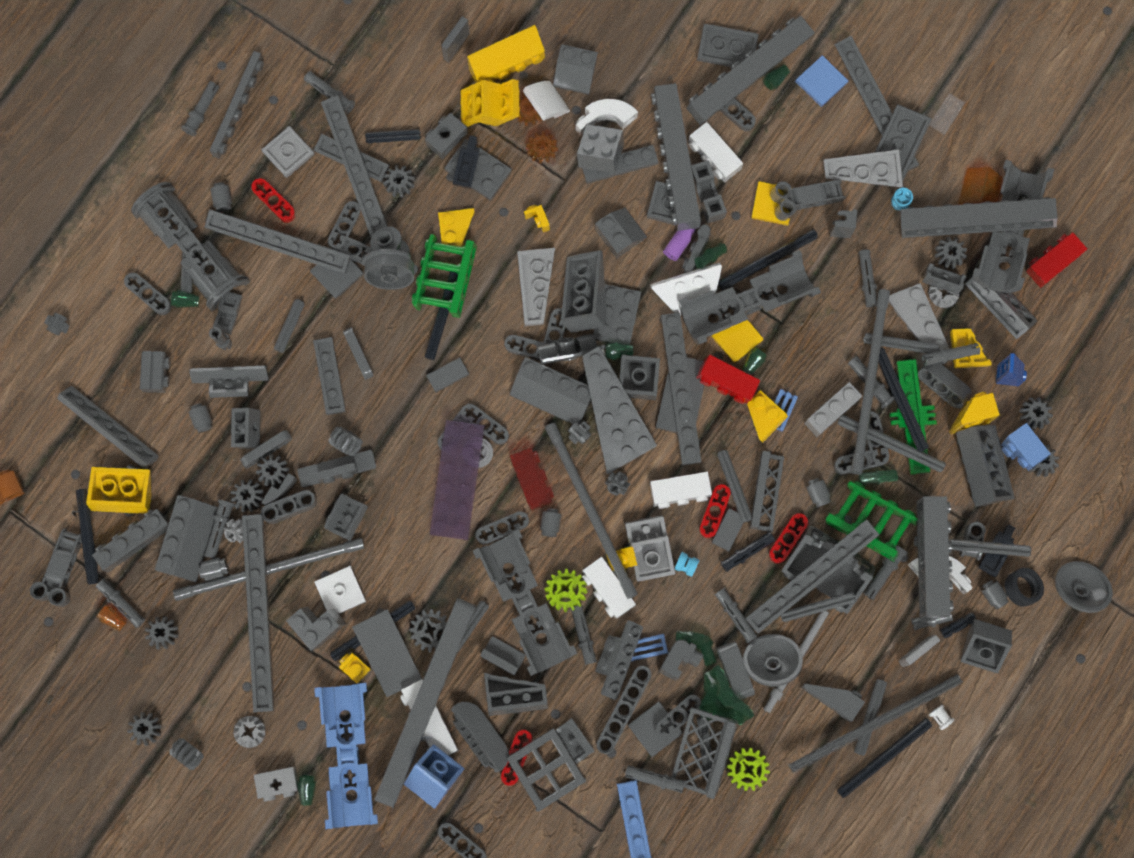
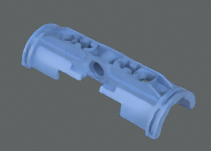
M366 683L315 688V697H319L321 725H325L327 747H336L338 767L328 768L330 791H327L329 819L325 820L326 829L378 824L377 815H373L367 764H360L358 744H366L363 693L367 692ZM343 710H348L351 713V718L347 722L340 719V713ZM352 723V728L348 727V732L352 733V737L346 742V739L342 738V734H345V727L341 728L340 724L348 725ZM348 770L355 773L356 776L352 778V784L357 783V787L345 788V784H349V778H345ZM351 789L357 792V799L355 801H349L346 797L347 792Z

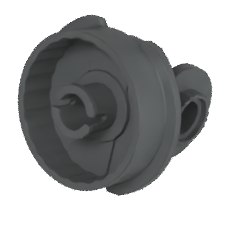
M383 227L377 230L370 242L373 251L367 253L361 260L362 265L365 266V280L374 287L386 290L402 289L409 286L414 281V275L418 271L417 265H414L410 259L409 246L402 240V236L396 228Z

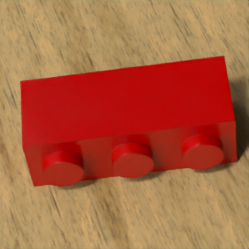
M1073 232L1068 236L1066 234L1061 236L1054 248L1052 245L1042 252L1044 254L1043 257L1040 259L1036 257L1029 263L1030 267L1026 272L1040 288L1087 250V247Z
M710 354L705 357L696 376L701 384L708 387L711 385L717 388V392L723 395L729 394L734 397L736 402L741 404L752 400L760 383L759 379Z

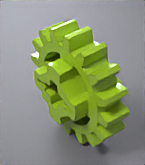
M565 569L564 574L559 570L558 576L552 574L553 580H547L546 582L549 586L545 588V592L548 593L546 598L550 600L551 606L556 605L558 611L561 607H563L564 612H567L569 607L574 611L575 605L581 607L580 600H586L583 595L588 593L587 588H584L587 586L586 582L582 581L581 574L576 577L577 574L574 570L571 574H569L568 569ZM577 587H579V591L576 596L575 591L578 589Z
M742 748L741 754L736 751L734 752L735 759L729 758L732 764L726 766L731 769L727 776L733 777L730 781L731 783L737 782L736 788L739 789L741 786H744V791H747L748 787H751L752 791H754L755 785L762 787L761 781L768 780L764 775L770 773V771L765 770L769 763L763 762L766 758L765 755L759 757V750L753 753L752 748H749L748 752ZM744 756H752L756 759L750 762ZM738 762L740 765L739 772L735 773V766ZM744 764L753 767L751 768L752 775L744 773ZM761 766L760 776L757 775V767ZM744 777L750 778V780H752V782L745 783L742 782L741 779H743Z

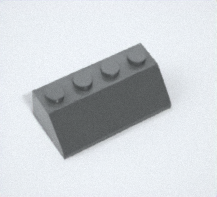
M525 357L510 392V396L571 424L577 421L581 423L591 402L588 385Z
M996 425L974 426L956 432L957 443L961 450L962 462L965 465L967 481L970 484L971 496L975 507L1015 499Z
M180 495L177 496L155 567L156 571L197 582L199 576L198 567H201V562H203L215 522L213 515H216L218 507Z

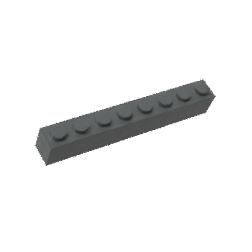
M802 16L796 20L794 17L785 24L786 28L783 30L779 28L771 35L773 37L771 40L765 39L758 45L759 49L757 51L751 50L744 56L745 60L743 62L737 61L730 67L731 71L729 73L723 72L716 78L718 81L714 85L709 83L702 89L704 92L700 96L695 94L689 99L690 104L686 109L699 125H702L813 36L815 32Z
M677 84L654 86L651 102L652 105L656 106L654 119L655 122L659 123V127H657L658 139L662 140L660 154L665 157L663 171L668 175L666 188L671 192L669 205L674 209L672 223L677 226V231L700 228L701 219Z
M1049 197L1037 200H1004L995 203L987 201L981 204H947L939 207L926 206L924 208L907 207L900 209L902 238L1057 227L1056 198Z

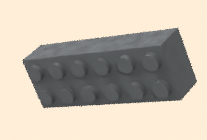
M923 496L917 501L920 618H945L951 615L950 612H953V600H950L953 582L949 579V572H952V561H949L952 543L948 541V533H951V522L948 521L951 505L950 502H947V496Z

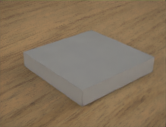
M290 126L261 150L286 178L314 155V152Z
M936 635L927 637L903 656L899 663L902 667L911 665L936 645L940 639Z

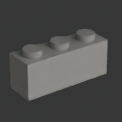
M849 382L808 418L804 424L818 437L838 420L841 415L856 404L862 395Z

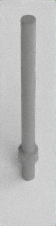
M820 612L800 646L802 656L805 655L829 612ZM787 684L772 689L769 694L771 697L763 710L768 713L772 711L777 700L780 701L782 698V692Z

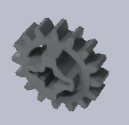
M430 609L429 614L423 610L422 617L416 615L418 620L417 622L411 621L414 628L409 629V631L414 632V635L410 638L417 640L414 644L415 646L421 644V650L424 651L428 647L429 652H432V648L435 647L436 649L439 644L437 637L439 632L443 631L446 627L447 622L445 620L447 616L440 617V611L434 614L433 609ZM430 618H436L441 623L435 624L431 622ZM423 621L424 626L422 630L418 631V627L420 623ZM428 623L432 628H436V630L433 631L434 639L429 633L426 634V631H428L429 627ZM426 637L430 639L432 644L423 642L421 638Z

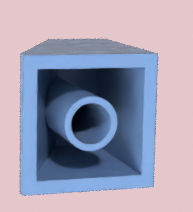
M433 744L416 763L404 785L435 809L464 771V768Z

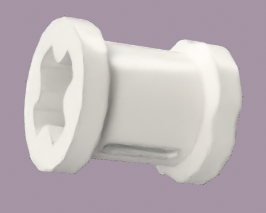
M943 704L929 714L940 725V730L945 729L955 721L944 710Z

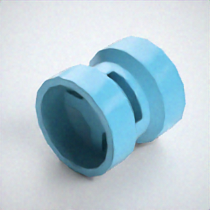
M899 188L891 199L892 207L898 211L909 207L913 200L912 192L907 188Z
M681 552L674 570L684 571L686 575L692 577L700 559L690 558L686 553Z

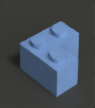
M1027 423L1010 434L1001 444L1003 453L1007 457H1011L1012 460L1018 457V463L1028 471L1051 454Z

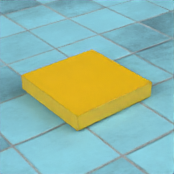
M758 181L751 219L788 226L790 218L786 221H780L775 216V209L779 204L771 199L770 192L776 185ZM778 189V193L784 196L783 191ZM782 207L783 211H784L785 213L789 214L788 209L785 208V207Z
M748 320L711 336L734 364L764 340Z

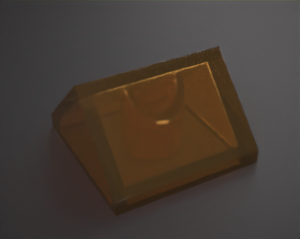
M990 167L967 168L958 204H981L987 201L992 203L998 202L1003 177Z

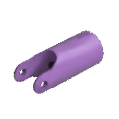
M695 229L677 231L663 250V253L671 260L677 261L691 241Z

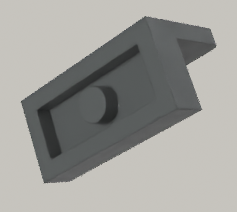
M491 637L480 655L482 658L514 676L525 658V654L495 637Z

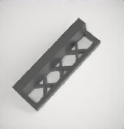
M973 277L965 284L1016 339L1038 321L1012 293H1001L987 289L978 284Z
M762 451L749 529L773 532L784 456L770 454L771 452ZM769 459L779 460L778 468L773 472L768 467ZM772 476L776 485L769 491L765 486L766 479ZM769 495L773 500V505L766 510L763 506V498ZM764 514L770 519L769 527L759 526L760 518Z

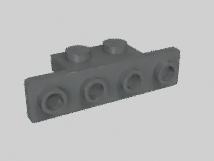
M259 365L193 368L189 371L192 383H210V398L248 396L249 381L268 380L267 367Z
M372 450L357 453L355 456L341 457L300 468L297 471L301 486L305 488L320 483L330 484L339 478H352L354 474L376 469V463Z
M628 620L621 638L608 636L595 671L607 676L601 690V695L617 700L643 626Z

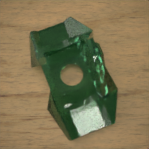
M719 665L704 674V694L698 709L728 719L738 720V725H742L755 716L747 703L738 699L729 687L728 677Z

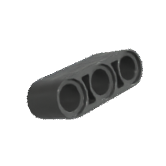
M940 363L923 366L918 372L919 379L954 408H961L972 394L971 389Z
M308 490L301 491L264 506L261 514L267 523L275 524L312 510L317 504V498ZM305 496L312 497V502L308 505L303 504ZM287 503L294 504V508L290 512H286L284 509ZM269 510H275L276 514L272 519H267L266 517Z
M736 642L717 647L721 664L736 702L755 695Z

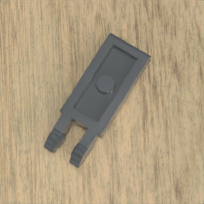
M702 225L697 232L698 241L693 242L690 249L692 254L690 258L685 259L682 267L684 274L696 270L711 235V229L708 225Z

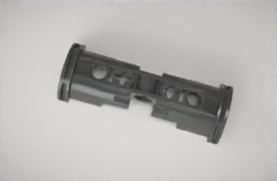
M1005 160L1003 168L1006 174L1001 188L1002 201H1017L1022 196L1031 200L1043 198L1046 184L1052 179L1054 169L1048 168L1047 171L1038 175L1029 174L1017 169L1012 161ZM1025 230L992 233L989 247L985 245L979 269L975 268L973 278L978 284L987 289L1005 293L1017 292L1022 289L1025 278H1021L1030 240V238L1023 237ZM1008 246L1012 247V250H1010L1009 257L1006 256V249L1008 248ZM1007 262L1010 267L1002 270L999 268V264Z
M170 182L156 184L135 201L131 212L136 219L140 217L152 233L160 237L168 249L175 244L178 245L186 257L181 261V265L193 278L194 285L206 298V306L212 312L217 308L218 302L222 299L221 297L234 287L246 286L250 281L244 274H239L228 259L223 257L210 241H206L204 244L199 242L192 233L198 226L187 213L189 211L173 193L176 189ZM167 208L169 213L165 217H160L158 214L159 210ZM170 219L176 225L178 224V230L172 229V225L168 222ZM196 252L201 253L202 258L205 260L203 263L197 257L195 258ZM213 265L215 271L212 274H206L204 271L206 266Z
M797 250L792 253V257L769 266V272L750 279L753 288L736 295L733 287L715 295L712 290L690 300L687 297L679 300L682 318L694 342L697 345L707 342V337L748 320L747 315L755 313L762 308L767 312L806 295L814 297L820 294L819 287L811 284L805 272L801 251ZM783 285L787 288V292L780 294L777 292V287ZM771 289H773V294L768 297V300L761 299L762 293L769 295L772 292ZM728 308L735 310L733 315L727 313L724 315V319H722V314L726 313ZM715 314L718 316L719 321L711 323L708 320V316Z
M517 529L504 539L489 546L473 550L476 559H481L491 582L495 583L503 602L509 599L513 600L520 616L512 619L521 638L519 642L531 665L527 668L530 675H534L576 655L577 651L574 645L569 646L559 623H555L547 604L538 607L530 592V589L535 588L538 584L529 568L530 561L520 542L522 535L519 529ZM507 563H511L514 566V571L511 574H506L503 571V566ZM518 574L519 577H515L517 583H522V586H520V591H517L516 589L512 590L511 587L514 586L513 581L511 579L508 582L507 578H511ZM530 617L538 618L537 626L538 628L543 626L544 630H538L532 634L531 631L535 630L532 624H528ZM540 633L547 636V642L543 645L536 642V637Z

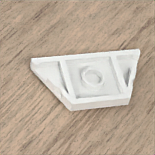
M716 263L650 284V286L674 313H680L681 315L679 300L686 297L690 300L712 290L714 295L716 294L722 266L720 263Z

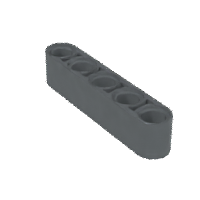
M639 666L633 672L597 741L596 746L600 753L609 754L615 748L651 679V671L648 667ZM639 670L647 672L648 677L646 680L641 681L637 678ZM630 687L637 688L638 696L636 698L628 696V689ZM622 704L629 707V713L626 716L618 712V708ZM612 722H617L620 725L618 733H612L609 730V725ZM604 739L609 740L611 743V748L608 751H603L600 748V742Z

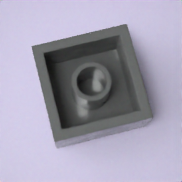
M587 124L577 152L579 168L615 174L624 147L623 130Z
M622 355L619 380L629 398L656 400L660 358Z

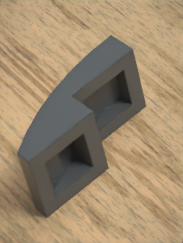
M228 292L221 297L213 329L215 330L214 327H218L223 333L232 335L242 295Z
M288 473L280 488L277 490L271 486L261 503L266 506L280 500L290 491L297 479Z

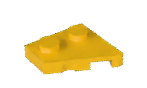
M474 208L438 213L442 244L463 246L470 222L475 213Z
M952 329L950 331L952 348L978 343V347H980L979 355L953 360L954 368L988 367L992 365L990 359L987 360L982 352L983 348L976 341L971 329Z
M761 390L747 403L758 437L762 443L788 417Z

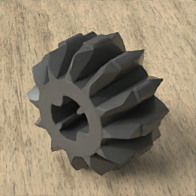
M398 165L395 166L394 171L389 168V174L384 175L386 181L383 182L384 186L387 187V193L392 192L393 197H396L399 193L401 198L404 197V192L409 195V189H414L415 187L413 184L415 177L411 176L412 171H406L405 166L399 170ZM398 179H401V184H397Z
M947 237L945 241L940 240L939 246L935 247V251L938 253L934 255L935 258H940L938 264L945 263L944 268L946 269L949 264L952 269H955L956 265L961 266L963 264L962 260L967 258L964 254L967 248L961 247L964 243L962 241L957 243V237L953 241L950 237Z
M1031 397L1028 399V402L1022 403L1024 408H1021L1019 412L1024 415L1020 417V420L1025 419V424H1031V429L1033 430L1036 427L1042 429L1044 425L1050 423L1049 418L1053 417V414L1049 413L1052 407L1045 406L1048 403L1047 400L1041 403L1040 397H1037L1036 400Z
M336 427L328 440L332 446L349 456H355L363 443L360 437L342 427Z
M1046 445L1045 447L1049 451L1050 446ZM1056 450L1049 451L1051 454L1045 459V462L1043 464L1039 463L1029 472L1036 470L1035 474L1037 477L1041 473L1044 477H1047L1049 473H1055L1054 468L1059 467V464L1055 462L1059 460V456L1053 455Z
M270 455L269 461L263 457L262 460L265 463L257 464L258 467L262 468L256 471L257 475H261L258 480L260 482L265 480L264 485L266 487L271 483L272 487L275 488L277 481L281 485L283 483L281 479H285L287 476L284 473L290 471L289 468L285 467L287 462L285 460L281 462L280 456L274 459V456ZM272 467L277 470V472H274V475L269 473Z
M249 479L246 485V482L241 480L242 486L235 484L234 486L237 491H231V494L235 495V497L231 498V502H237L234 507L236 509L241 507L242 512H245L247 507L250 512H253V505L259 508L260 505L257 501H263L264 499L258 495L264 492L262 489H258L260 486L258 483L253 485V481ZM249 492L251 494L250 499L247 497L248 500L243 497L244 493L247 494Z
M164 616L162 621L159 617H155L156 624L149 621L151 629L145 628L146 632H150L149 635L145 636V639H152L149 645L154 646L156 644V649L158 650L162 646L164 649H168V642L174 645L175 642L172 638L179 637V635L173 633L179 628L177 626L172 627L175 621L170 620L168 622V617ZM160 629L165 630L163 632L165 633L164 637L158 636L160 634L158 633Z
M141 712L140 718L137 715L133 716L135 723H128V725L133 726V729H129L127 732L134 733L130 739L132 741L137 739V745H141L143 742L145 746H148L149 740L152 743L156 742L154 735L161 736V733L156 730L162 728V725H156L159 718L152 719L153 713H149L146 717L145 712ZM143 724L148 726V731L141 732V727H144Z
M179 738L174 742L169 750L170 755L190 770H194L199 766L204 758L199 750L183 738Z

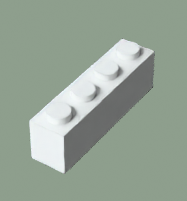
M423 679L401 690L403 693L400 696L405 706L409 705L410 709L413 707ZM435 706L422 741L426 740L429 746L426 749L427 751L434 744L449 756L459 750L437 706Z

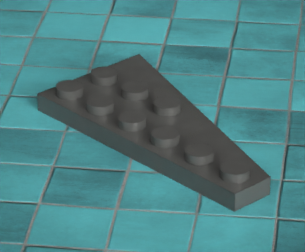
M597 346L582 355L606 471L609 474L653 449L657 444L600 346Z

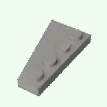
M900 150L824 159L826 179L903 188Z
M555 248L517 251L525 326L544 325Z
M921 283L889 295L888 304H891L898 317H901L908 330L917 338V341L938 344L940 346L939 349H949Z

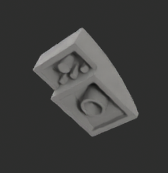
M660 515L625 522L629 547L633 546L637 565L633 566L637 582L674 575L675 570L664 517Z

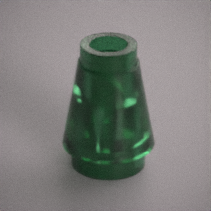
M782 65L767 73L763 79L765 87L771 91L778 89L790 73L789 68L786 65Z
M181 290L172 291L171 306H175V308L198 307L199 296Z
M612 341L606 344L607 359H621L622 355L634 356L633 345Z
M755 347L753 350H750L741 370L752 375L766 361L767 355Z
M299 776L297 785L300 805H312L317 783L315 776Z

